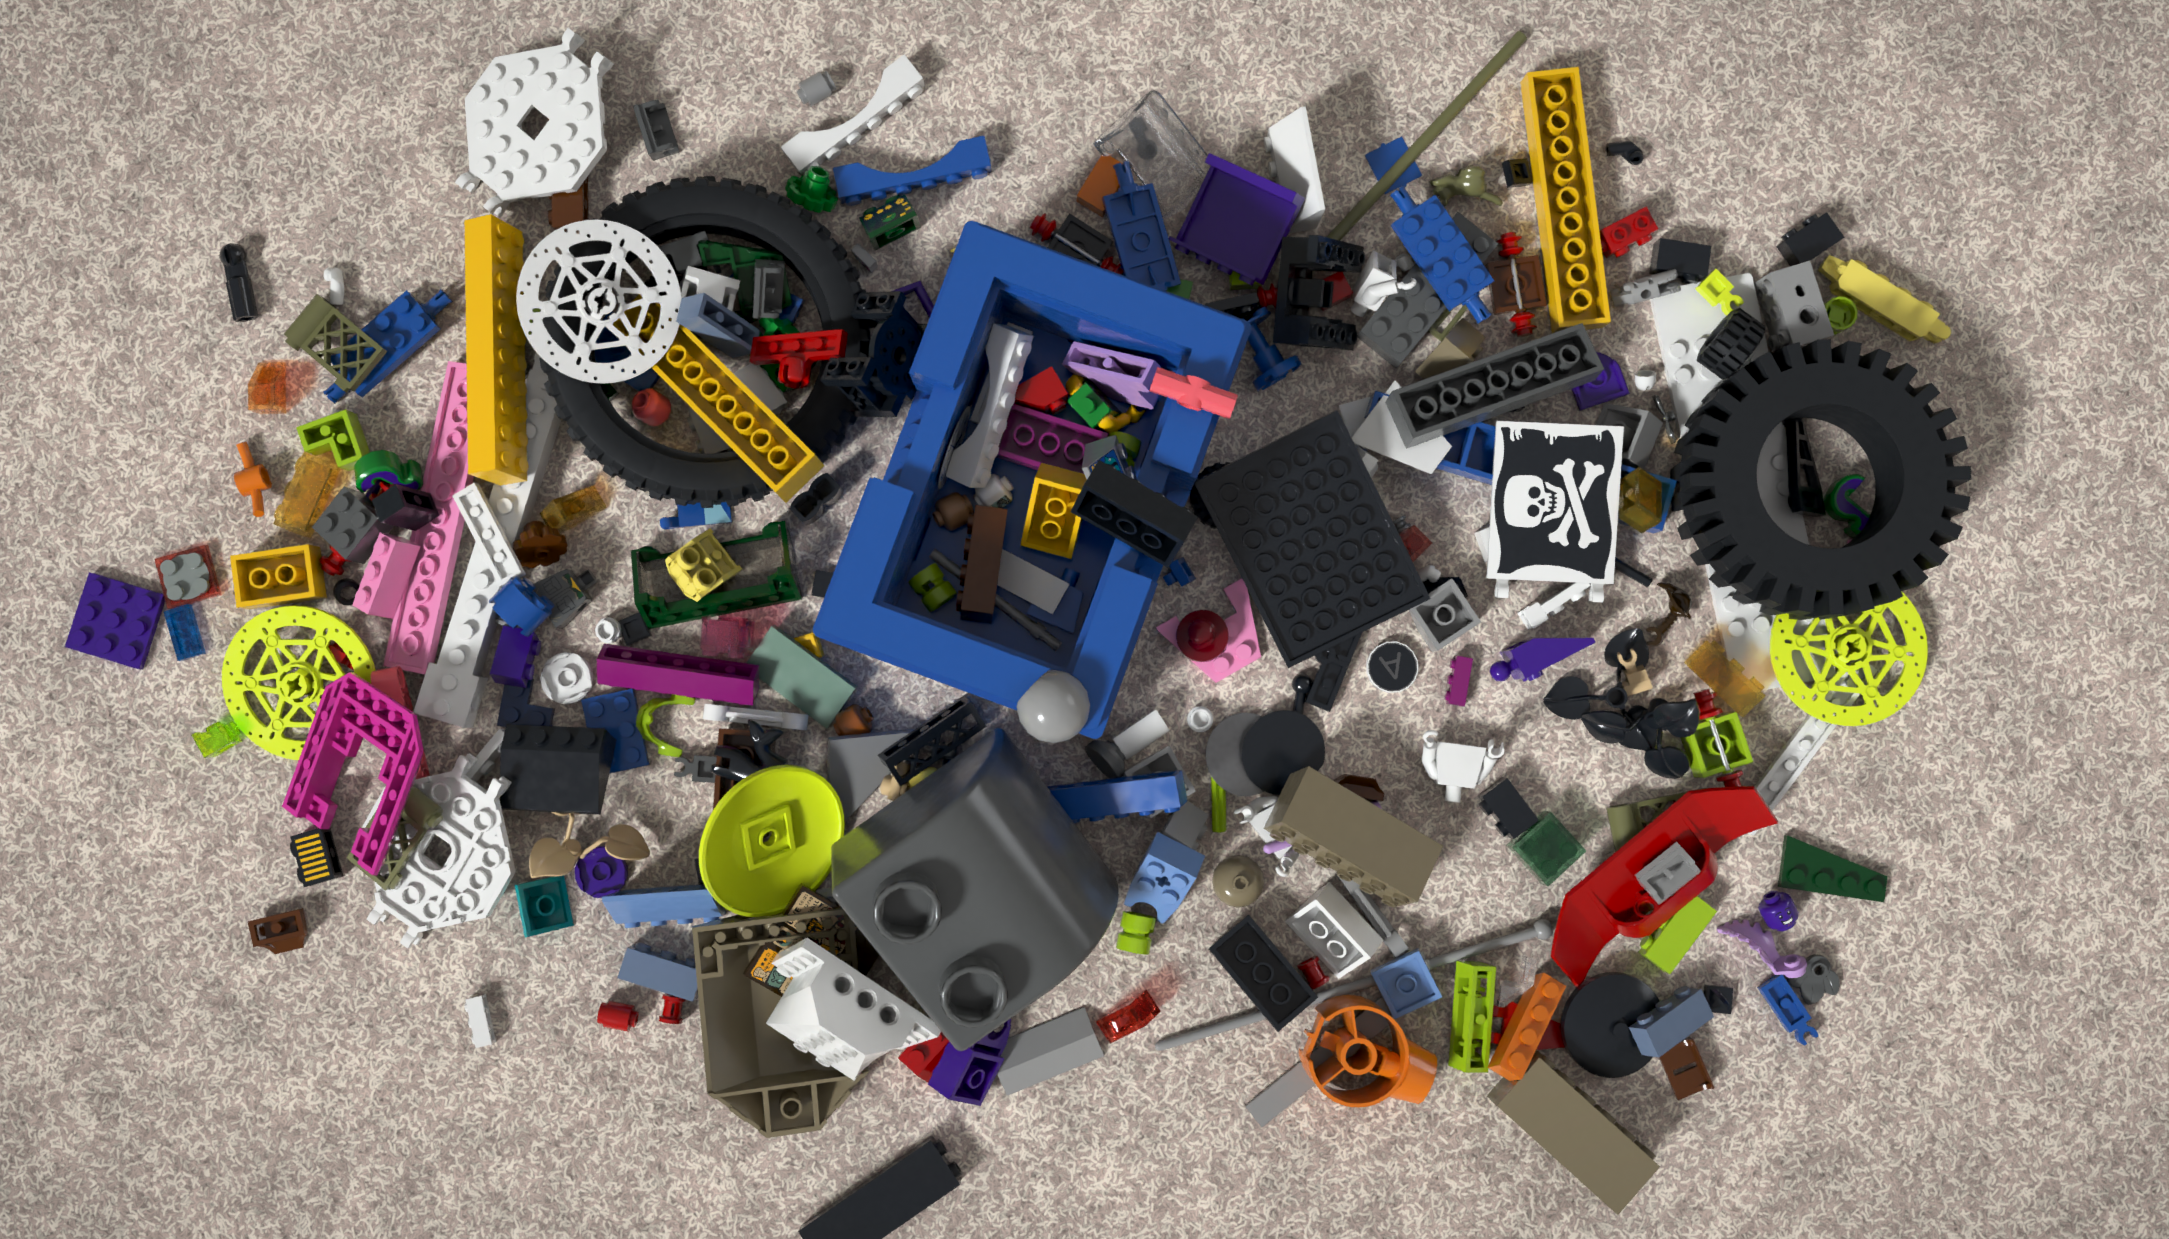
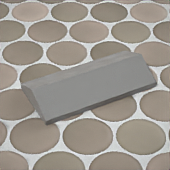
M1082 1007L1009 1037L1001 1055L1004 1061L997 1075L1008 1096L1103 1057L1104 1053L1086 1008Z

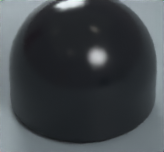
M349 578L339 580L333 588L335 599L340 604L346 606L352 605L355 597L345 599L340 596L341 590L350 586L355 588L357 593L359 589V584Z

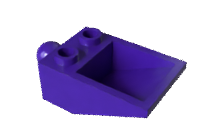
M1532 638L1522 640L1500 652L1504 661L1494 662L1490 668V675L1499 682L1507 680L1510 675H1512L1514 680L1532 681L1543 675V669L1596 642L1594 638Z

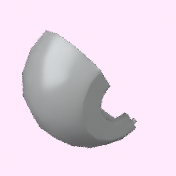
M1048 670L1017 702L1019 720L1027 733L1039 741L1050 743L1067 741L1080 733L1088 720L1090 710L1088 694L1081 682L1069 673L1058 670Z

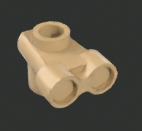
M900 762L895 766V769L900 776H903L910 770L911 764ZM886 775L880 787L881 794L888 796L887 799L892 801L910 789L909 781L900 786L892 775Z

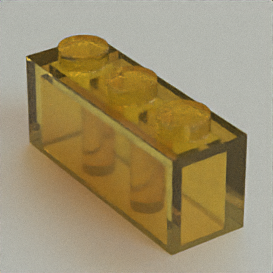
M304 452L296 461L295 474L285 487V497L282 504L275 510L273 524L298 535L312 538L314 533L312 526L321 516L341 468L337 464Z
M1705 639L1683 662L1743 718L1766 696L1762 692L1765 687L1754 676L1749 680L1742 673L1745 668L1735 658L1729 661L1723 655L1726 650L1718 642L1713 640L1710 643Z

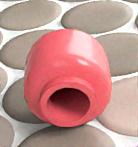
M647 388L634 396L632 412L640 421L649 426L656 427L663 424L669 418L671 403L667 397L658 391Z

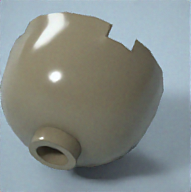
M1241 855L1229 856L1214 869L1212 877L1213 890L1219 900L1228 906L1236 908L1249 906L1257 901L1263 892V872L1259 865L1249 857Z

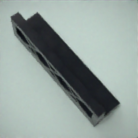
M962 696L878 754V757L889 769L898 785L902 786L987 726L973 703ZM972 714L977 724L969 730L961 729L963 719ZM947 730L954 731L952 742L947 745L939 743L942 733ZM923 746H933L929 758L926 760L918 758L919 751ZM903 760L911 761L910 770L903 776H900L895 766Z

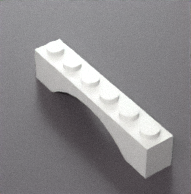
M904 54L884 69L875 95L868 105L854 118L828 130L815 132L801 131L782 145L781 149L801 176L805 174V171L809 170L810 166L821 167L820 164L827 159L831 161L838 157L841 153L840 149L847 144L853 145L858 142L862 137L861 134L868 128L873 130L878 127L882 122V118L888 113L893 115L898 112L903 106L902 103L908 98L915 99L923 92L924 80Z
M993 323L985 349L990 371V387L986 408L973 434L953 451L946 477L970 488L986 487L991 477L994 459L999 452L1002 434L1007 427L1010 409L1015 402V393L1023 376V368L1031 351L1033 335L1009 325Z

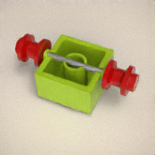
M1709 688L1693 693L1695 698L1692 699L1697 701L1700 721L1694 734L1681 738L1685 753L1690 760L1693 776L1696 778H1706L1722 772V775L1716 777L1717 782H1723L1725 787L1743 786L1739 779L1743 775V771H1734L1733 768L1752 763L1753 759L1737 712L1722 713V709L1715 707L1713 699L1717 697L1716 692L1710 693Z

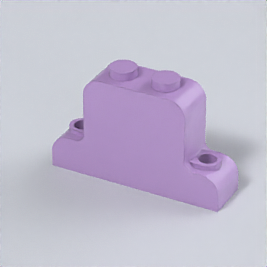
M1073 342L1062 363L1067 370L1075 375L1089 379L1106 396L1116 401L1153 409L1160 397L1159 394L1149 391L1157 367L1161 368L1155 360Z

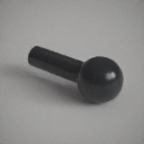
M1298 674L1292 680V688L1296 692L1293 711L1301 714L1304 711L1306 693L1310 691L1313 683L1312 679L1306 674Z

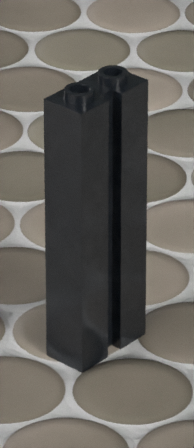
M932 1135L802 1224L798 1232L803 1239H882L961 1184L962 1179L960 1176L962 1171L955 1161H948L944 1155L948 1152L945 1145L940 1139L935 1140Z

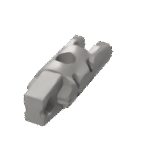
M1672 269L1624 283L1621 287L1611 290L1610 293L1614 306L1626 303L1628 305L1636 304L1681 291L1680 284L1677 282L1663 284L1676 279L1678 275L1677 270Z

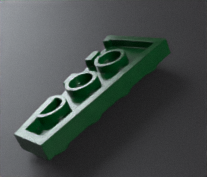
M1784 835L1778 887L1878 902L1885 901L1888 876Z

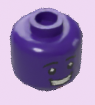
M1770 891L1766 893L1758 906L1768 928L1777 931H1786L1794 927L1799 916L1791 896L1785 892Z

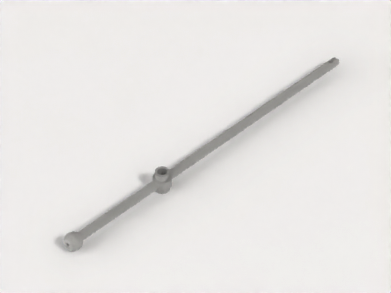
M1539 919L1534 923L1533 927L1429 959H1426L1424 952H1421V955L1430 970L1535 937L1547 940L1553 935V929L1548 920ZM1373 976L1317 992L1315 994L1318 998L1309 1006L1321 1003L1335 996L1348 995L1377 986ZM1258 1010L1158 1041L1155 1044V1048L1158 1051L1177 1047L1259 1022L1266 1018Z

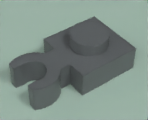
M694 755L693 762H690L685 757L675 758V762L684 763L685 770L683 772H674V776L685 777L692 774V781L715 783V774L710 771L711 764H716L717 756Z

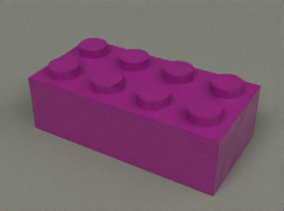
M1013 404L1007 418V427L999 443V452L996 458L1037 471L1040 464L1045 463L1084 474L1082 465L1085 444L1107 438L1108 433Z

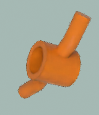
M242 442L236 446L242 459L244 470L234 473V481L241 495L244 497L251 495L253 515L255 517H262L264 515V504L261 491L270 489L272 483L267 469L262 464H254L247 442Z

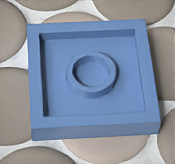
M1418 948L1370 970L1394 1019L1442 998V994Z

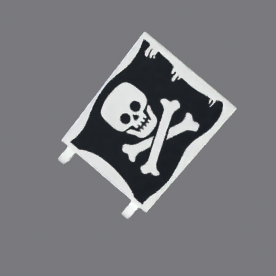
M1496 421L1486 578L1496 579L1495 597L1508 598L1509 580L1590 583L1589 601H1604L1603 585L1614 584L1624 426Z

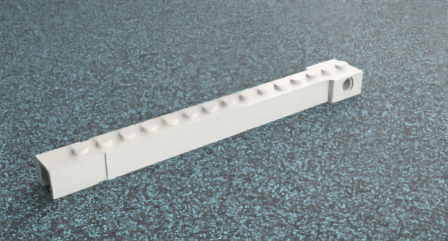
M537 353L534 356L533 369H530L526 381V410L528 415L526 434L528 437L527 461L529 465L527 481L501 486L494 483L488 501L512 548V543L520 539L524 526L530 521L562 420L558 418L554 410L557 406L555 398L549 396L546 392L544 383L548 381V376L541 369L539 360L541 357ZM476 542L438 662H429L413 713L462 728H473L488 680L487 677L481 676L497 626L495 620L499 618V615L492 608L496 603H489V600L501 587H499Z

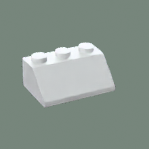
M1330 882L1317 890L1285 920L1289 927L1338 979L1370 959L1383 942L1381 936Z

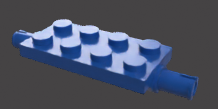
M1125 161L1123 164H1115L1113 168L1115 169L1120 188L1116 193L1103 196L1102 201L1124 276L1167 291V288L1180 285V277L1153 183L1138 186L1137 183H1134L1129 161Z
M1405 186L1394 191L1390 197L1393 198L1403 215L1393 222L1391 227L1448 311L1450 312L1462 304L1463 306L1466 305L1477 321V324L1486 320L1492 314L1484 305L1479 295L1481 290L1494 282V279L1438 197L1434 195L1422 204L1416 205L1406 191Z
M442 289L425 304H420L406 290L361 329L387 350V353L356 389L355 392L363 398L441 330L435 322L436 315L453 302ZM357 334L347 341V345L357 344ZM374 347L365 348L364 359H369L376 349ZM357 350L347 352V363L357 361ZM340 353L331 355V363L333 365L340 364ZM357 367L347 369V379L351 381L357 374ZM335 383L323 391L334 404L346 394Z

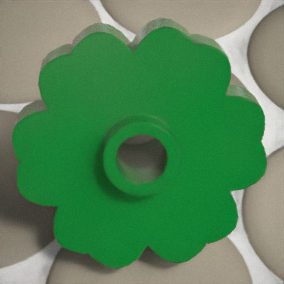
M810 166L809 170L805 171V174L800 178L791 176L787 180L785 186L786 196L793 203L802 205L806 210L821 213L822 210L831 212L835 209L838 198L835 196L836 191L829 186V173L821 167Z

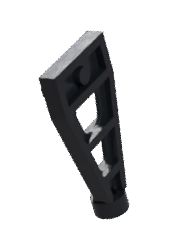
M1803 418L1784 420L1782 424L1786 427L1788 505L1792 513L1812 517L1824 516L1826 512L1823 492ZM1800 468H1803L1809 487L1802 486L1800 483Z

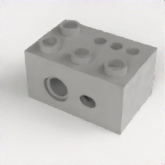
M1810 261L1770 272L1754 283L1756 295L1770 335L1768 337V344L1772 351L1776 352L1786 345L1800 342L1801 348L1817 339H1828L1834 336Z

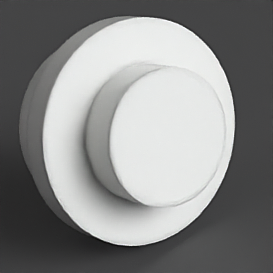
M603 618L596 625V636L604 643H614L621 636V625L615 618Z
M1198 706L1191 709L1188 713L1187 723L1192 730L1205 732L1213 724V715L1208 708Z

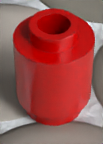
M614 1001L602 1002L598 1011L597 1023L603 1024V1027L629 1032L631 1027H636L639 1012L635 1011V1005Z

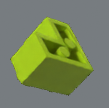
M346 409L296 427L304 452L318 456L332 451L337 466L344 470H354L355 463L362 456L370 453L357 414Z

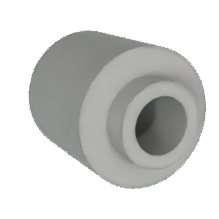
M827 71L823 73L817 72L798 83L800 89L796 90L803 104L809 103L812 107L831 96L832 92L836 90V86Z

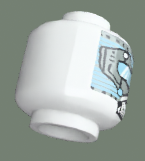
M991 474L986 487L975 488L976 494L973 497L978 505L1004 508L1012 501L1013 497L1010 491L1014 488L1005 476L1000 478L996 474Z

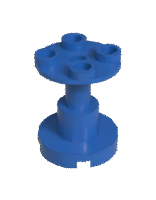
M1266 306L1252 314L1253 317L1248 320L1251 324L1248 342L1256 353L1253 360L1262 373L1252 382L1258 392L1285 378L1290 369L1294 372L1302 365L1297 355L1284 360L1276 345L1269 346L1257 325L1271 315Z

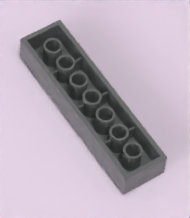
M1583 323L1393 390L1385 403L1407 449L1595 381L1604 370V367Z

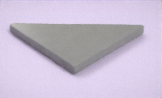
M915 729L828 737L827 781L832 785L840 798L844 812V821L882 783L883 778L891 774L889 769L879 759L878 754Z

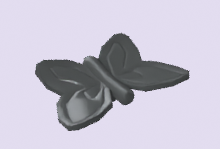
M1654 395L1652 398L1656 408L1663 415L1662 421L1666 422V433L1670 443L1674 444L1676 438L1670 422L1676 420L1673 410L1665 412L1659 396Z

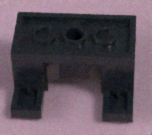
M1320 235L1282 237L1273 343L1354 351V345L1357 342L1356 325L1343 323L1341 319L1308 316L1309 307L1331 308L1334 282L1312 279V271L1361 273L1362 266L1365 263L1363 246Z

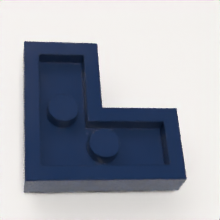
M533 678L528 680L526 688L504 685L497 726L506 727V724L552 726L555 708L530 704Z

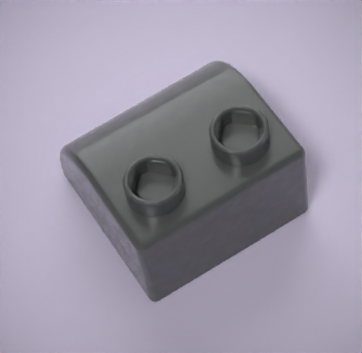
M1001 728L991 731L840 838L831 847L832 895L958 1051H964L1067 978L1089 956L1104 936L1118 904L1119 892L1116 878L1012 739Z

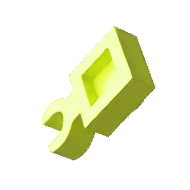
M1717 269L1712 270L1695 288L1713 307L1720 303L1721 310L1725 315L1733 311L1730 307V302H1733L1737 307L1744 303L1740 296L1730 293L1734 286Z

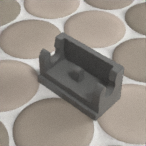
M652 100L639 105H633L643 140L651 159L655 161L680 153L665 104H660L659 100Z
M755 259L753 318H779V313H782L785 261Z

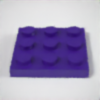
M89 572L65 647L143 670L167 595Z

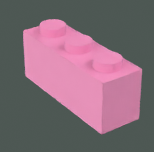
M380 532L364 571L359 589L355 595L353 606L368 615L393 619L421 546L404 537Z

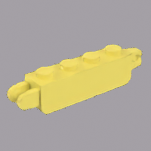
M1828 255L1819 266L1818 271L1831 281L1829 287L1833 295L1852 300L1859 311L1906 340L1915 341L1923 337L1934 344L1951 336L1950 327L1937 319L1940 313L1935 311L1930 303L1917 300L1911 296V292L1907 289L1896 287L1889 282L1890 280L1886 276L1875 274L1867 269L1868 267L1865 263L1853 259L1845 262Z

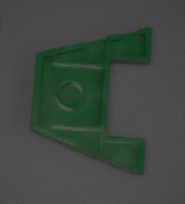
M705 240L698 241L703 267L731 263L734 279L740 281L737 293L741 310L733 312L750 324L760 319V317L753 318L752 310L755 259L784 261L782 252ZM785 266L782 309L792 305Z

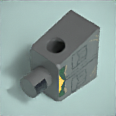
M565 569L534 583L536 588L533 591L540 598L545 596L554 604L549 619L556 628L563 629L592 602V598L586 590L598 581L589 569L578 577L572 570Z

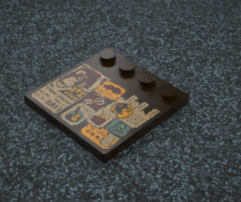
M801 883L782 914L788 915L835 909L841 906ZM844 914L827 916L832 919L833 926L837 930L844 929ZM826 917L778 922L779 934L776 936L770 934L768 938L829 930L825 929L822 925V920ZM798 921H804L807 928L802 933L796 930L795 925ZM855 925L858 971L866 976L878 958L879 953ZM835 933L836 955L846 954L845 940H839ZM805 937L830 952L828 937L818 939ZM805 938L791 939L792 942H786V940L765 942V945L759 947L744 970V976L782 997L793 977L788 978L781 975L776 970L777 967L772 964V961L778 953Z

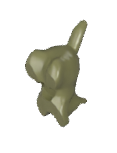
M1466 166L1461 168L1456 176L1447 174L1429 181L1430 185L1436 186L1432 190V194L1438 197L1443 206H1447L1448 200L1454 195L1479 197L1499 206L1503 204L1497 195L1486 191L1485 171L1479 166Z

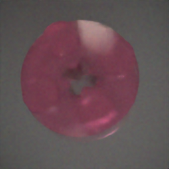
M703 616L700 640L702 655L718 656V654L728 653L729 658L750 656V653L753 652L755 620L748 621V618L719 616L718 620L711 619V616Z

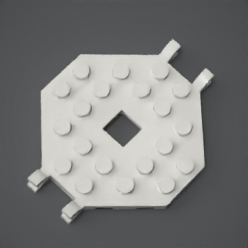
M569 28L566 29L562 36L563 43L561 45L495 57L465 97L469 171L460 175L455 183L471 193H474L481 180L497 193V196L490 198L483 207L499 217H502L511 202H517L520 199L552 196L554 193L576 192L607 151V139L604 138L603 130L605 112L604 103L601 102L600 88H603L602 77L611 69L614 63L599 52H596L591 60V68L574 55L576 49L585 40ZM536 108L549 121L534 140L522 130V122L530 111Z
M467 754L466 757L459 755L452 771L415 779L414 785L443 809V819L435 828L430 827L400 872L403 878L395 889L392 890L390 888L385 891L375 882L377 891L374 893L376 905L366 920L377 925L379 921L385 922L391 913L409 926V929L400 941L406 948H411L412 944L419 945L423 937V931L491 916L516 873L499 800L500 796L507 791L512 782L504 776L500 777L499 780L494 778L488 791L465 776L478 760L471 754ZM385 787L382 793L380 794L378 800L376 801L374 807L372 808L365 823L363 824L362 828H365L367 826L372 816L376 812L380 800L382 798L383 792L385 790ZM404 824L407 839L413 838L418 830L410 824ZM398 827L393 840H400ZM434 835L449 843L452 849L443 867L424 855ZM392 844L394 859L401 858V844ZM384 864L380 870V875L385 879L389 876L388 864Z

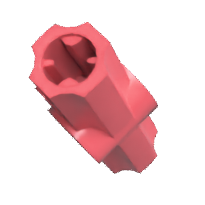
M1157 367L1149 390L1150 392L1176 400L1183 407L1196 411H1201L1202 409L1228 419L1231 417L1238 397L1237 394L1211 386L1208 381L1191 375H1186L1185 377Z

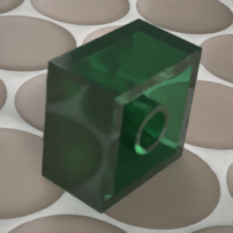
M1543 811L1537 816L1538 822L1515 839H1512L1506 846L1540 884L1549 886L1577 861L1586 850L1552 812Z

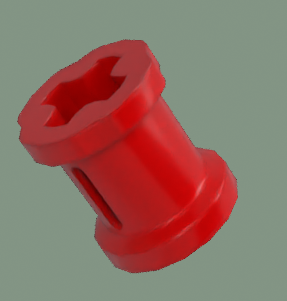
M1313 956L1297 965V968L1304 973L1312 990L1330 980L1329 976L1325 975L1318 963L1320 960L1318 956Z
M664 993L662 996L664 999L663 1013L659 1016V1021L669 1024H682L681 1012L683 1002L686 999ZM672 1004H674V1010L671 1014Z

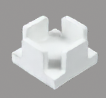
M688 266L679 284L681 299L706 293L732 311L740 281Z

